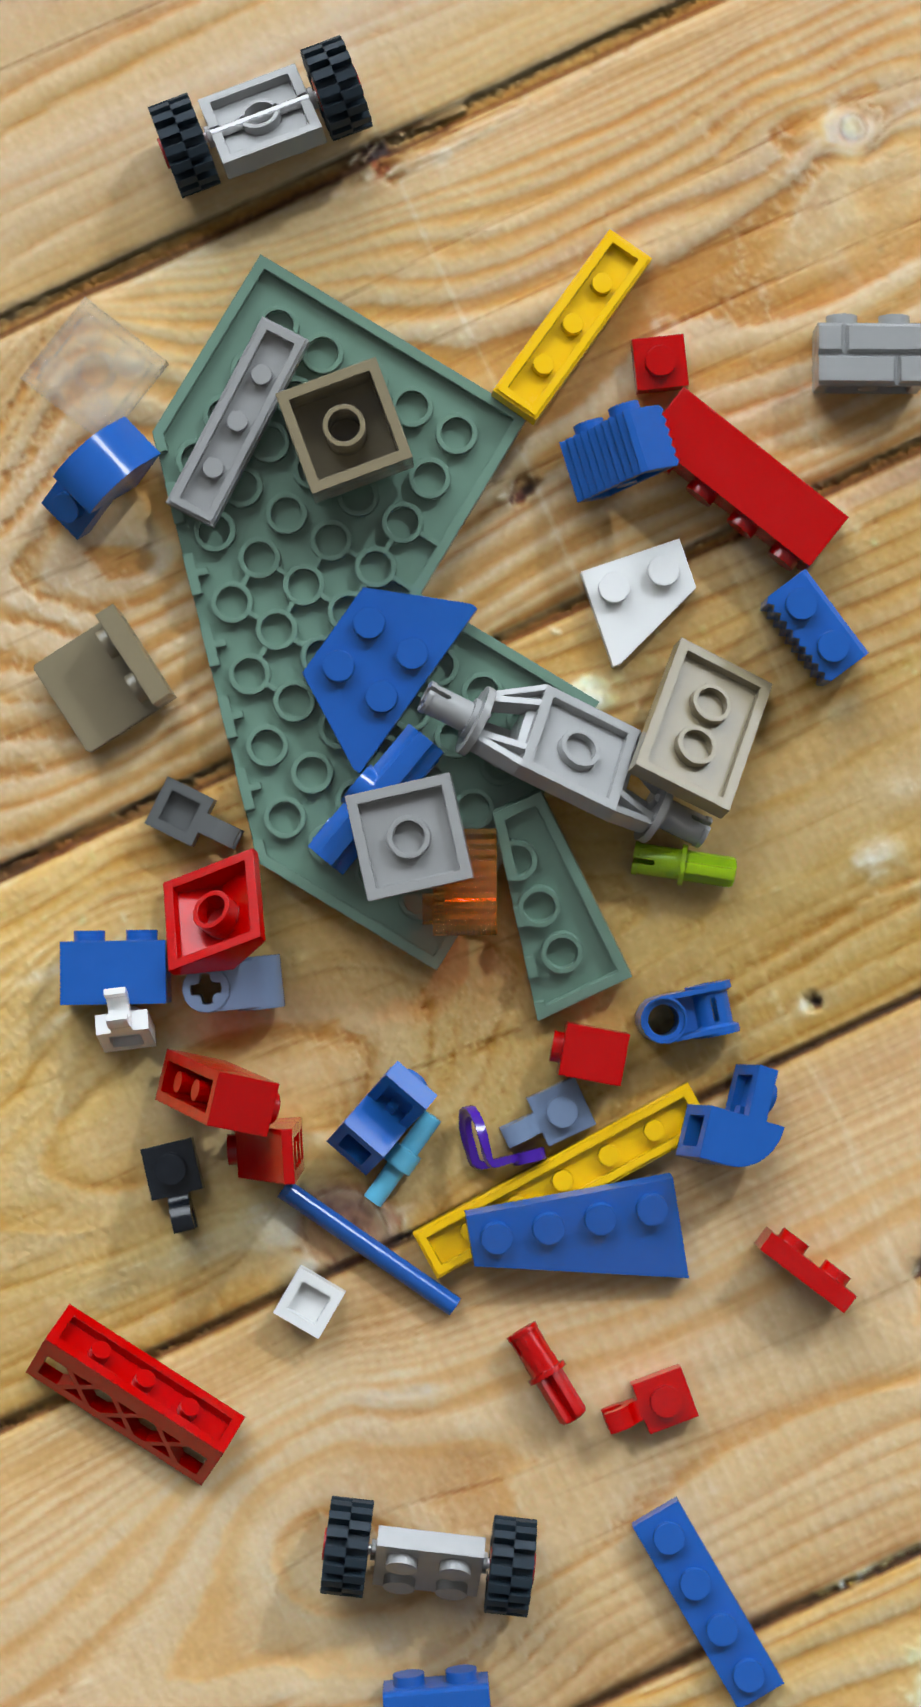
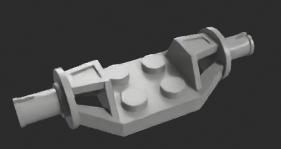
M431 681L420 700L417 712L424 713L459 730V737L455 748L456 753L465 756L471 751L494 767L506 771L514 777L598 818L634 831V839L641 843H646L660 828L699 848L710 832V825L713 819L674 801V795L642 779L640 780L650 791L646 801L627 789L631 775L628 773V769L642 734L639 729L548 684L497 691L487 686L479 697L475 698L472 702ZM491 712L519 715L511 730L487 722L491 717Z

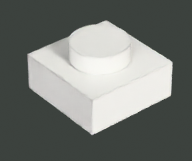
M300 1265L273 1313L319 1339L346 1291Z

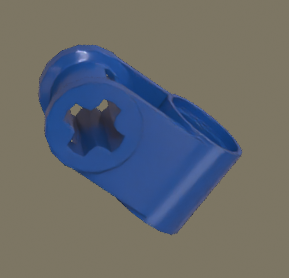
M730 979L685 987L684 990L645 999L638 1006L635 1014V1024L639 1033L644 1038L653 1042L669 1044L693 1038H711L740 1031L739 1022L733 1021L727 990L732 987ZM664 1004L672 1010L674 1023L668 1032L656 1034L648 1024V1017L654 1007Z

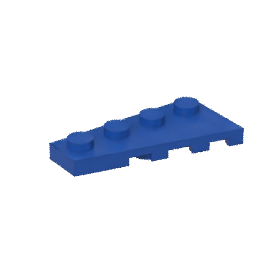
M670 1173L464 1210L472 1260L476 1267L689 1278L674 1179Z

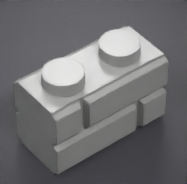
M841 313L826 316V323H818L812 335L813 393L917 394L921 389V323H910V317L905 314L881 315L878 317V323H857V315Z

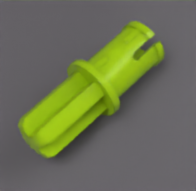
M636 841L631 874L678 880L677 885L681 886L683 881L731 887L735 881L737 861L731 856L688 850V845L683 844L682 849Z

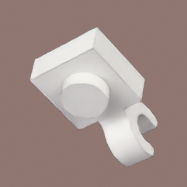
M126 987L104 989L108 1014L95 1015L96 1036L104 1052L156 1046L155 1025L148 1010H140L136 1006H130Z

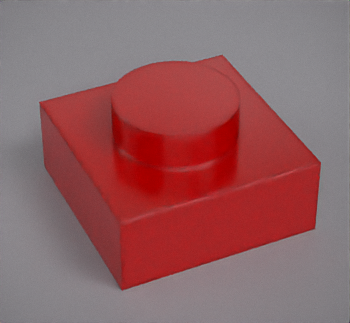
M684 334L631 340L636 395L681 390L683 387L688 389L689 380Z

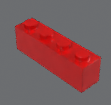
M685 387L681 389L662 413L667 419L665 425L670 429L668 436L673 439L671 446L676 449L674 456L679 459L677 466L663 473L669 475L672 470L689 482L685 488L696 500L707 507H710L714 502L730 515L726 519L727 523L739 534L748 539L756 535L771 548L767 554L784 569L790 572L795 567L800 571L807 570L849 518Z

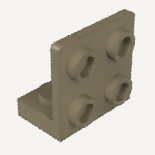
M111 604L95 615L100 623L34 665V671L88 752L96 751L177 698L122 612L114 604Z

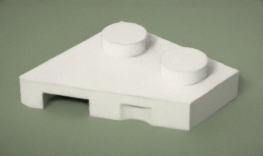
M680 538L581 571L580 573L612 668L620 666L696 589Z

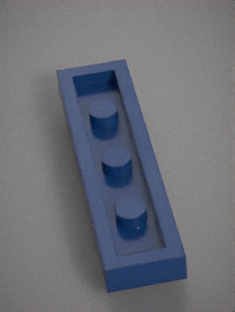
M677 1496L633 1521V1529L736 1706L745 1707L784 1684L781 1675Z

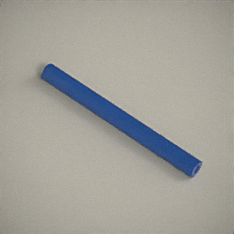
M286 1184L277 1196L446 1314L450 1315L461 1299L459 1296L298 1185Z

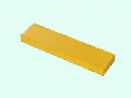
M609 229L495 386L491 396L534 426L646 271L652 258Z

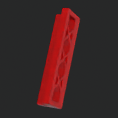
M71 1304L68 1305L51 1329L26 1371L30 1376L201 1486L224 1454L245 1419V1416ZM50 1357L64 1366L69 1374L61 1373L46 1363V1359ZM94 1389H100L109 1395L113 1402H106L97 1396ZM138 1418H144L154 1424L157 1431L150 1430L142 1425ZM182 1447L193 1449L205 1457L206 1460L204 1463L199 1462L184 1452Z

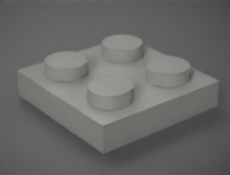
M450 772L345 796L366 896L369 902L474 878Z

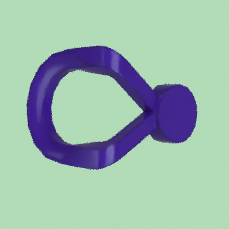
M473 1105L462 1107L459 1110L458 1120L461 1141L468 1162L474 1169L497 1168L513 1163V1166H519L546 1159L544 1147L493 1159L488 1133L480 1112ZM471 1121H473L484 1161L479 1159L473 1138Z

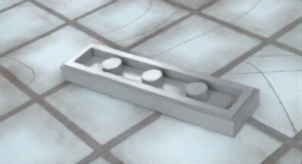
M262 316L166 501L167 505L213 529L215 528L279 405L275 393L287 389L310 345L308 339Z

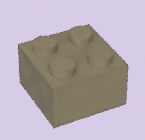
M376 357L275 393L315 504L414 468L411 450Z

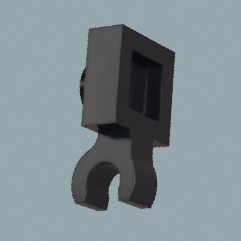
M190 1137L141 1149L140 1152L151 1199L154 1201L168 1198L169 1214L174 1234L197 1228L198 1222L190 1192L203 1189L205 1185L194 1138Z

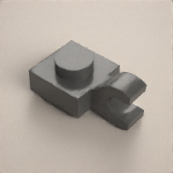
M167 777L145 821V824L192 847H195L200 835L203 834L235 850L244 833L243 830L210 815L217 800L170 777Z

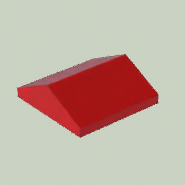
M254 848L163 883L168 971L174 976L234 970L266 941L259 856Z

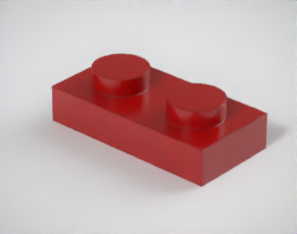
M766 1226L754 1242L761 1251L843 1313L847 1311L857 1296L846 1287L851 1278L827 1259L819 1267L807 1258L804 1253L809 1246L785 1227L777 1235Z

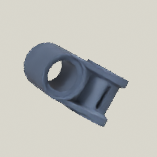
M280 954L247 957L234 970L206 972L210 974L212 982H220L222 987L221 991L213 995V1002L205 1003L202 994H194L193 985L201 982V974L203 973L187 974L183 981L182 993L184 999L191 1008L198 1012L209 1013L237 1009L238 1011H251L285 1006Z

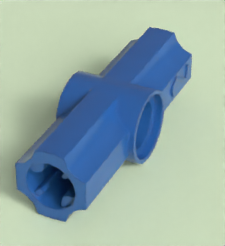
M408 724L374 766L370 764L351 785L341 799L343 804L326 821L316 836L312 838L313 840L308 847L344 875L358 858L345 796L425 778L439 762L444 752L420 731Z

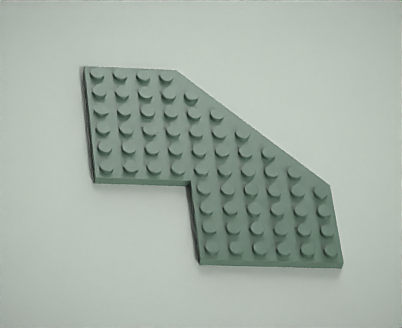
M260 254L152 431L156 449L161 453L159 459L168 497L262 316L308 339L310 342L287 389L376 357L411 450L414 468L315 504L278 405L214 529L171 507L191 593L200 622L201 634L212 671L225 732L235 765L237 781L248 818L253 846L258 852L261 865L433 969L438 970L503 862L493 810L538 788L512 776L506 771L494 767L471 751L465 756L456 753L455 748L459 737V730L424 713L417 712L420 700L431 681H434L437 685L473 702L487 686L497 691L548 684L595 708L599 701L468 623L366 768L370 764L374 766L408 724L420 731L444 752L439 762L426 777L448 772L452 775L474 878L369 902L358 858L342 875L308 847L313 840L312 838L316 836L326 821L343 804L341 802L342 797L360 774L352 768L302 672L363 587L423 596V591L513 445L526 420L491 396L492 393ZM491 712V717L487 722L511 730L519 715Z

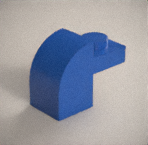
M124 416L96 432L67 458L53 475L57 481L41 503L78 540L92 530L114 499L139 484L161 453Z
M397 1061L380 1078L326 1142L366 1176L385 1157L404 1132L421 1116L438 1095L427 1086L421 1075L411 1069H407Z
M736 1064L725 1109L712 1105L687 1104L676 1156L704 1164L731 1167L750 1166L766 1158L779 1143L785 1128L767 1122L768 1113L772 1110L777 1099L775 1083L779 1070L763 1065Z

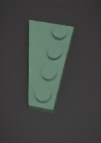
M538 788L494 809L495 826L537 1020L544 1019L632 977L628 964L542 790Z

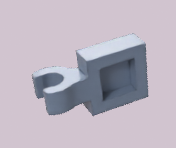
M569 1077L526 1097L532 1112L499 1127L509 1148L517 1146L542 1133L547 1145L551 1146L596 1125V1122L576 1079Z

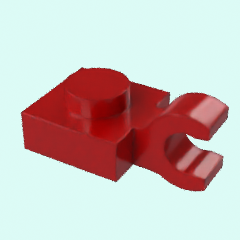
M679 1364L630 1381L635 1397L601 1409L611 1435L629 1429L643 1420L648 1433L653 1434L699 1416Z

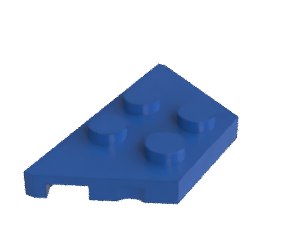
M363 587L302 672L352 768L361 775L477 611L474 605Z

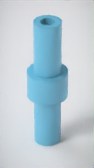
M425 1110L403 1141L395 1143L384 1157L387 1163L364 1194L367 1199L381 1207L403 1175L410 1176L421 1160L418 1154L441 1123L437 1117Z

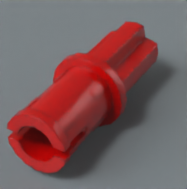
M536 1321L529 1323L510 1335L507 1340L518 1354L531 1377L528 1383L530 1386L537 1385L559 1423L566 1425L580 1418L586 1411V1407L562 1369L566 1365L563 1359L558 1361L539 1330Z

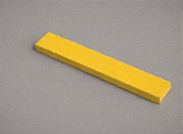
M688 1082L682 1083L414 1230L412 1233L436 1278L439 1279L472 1261L464 1210L611 1184L676 1149L687 1104L700 1105Z

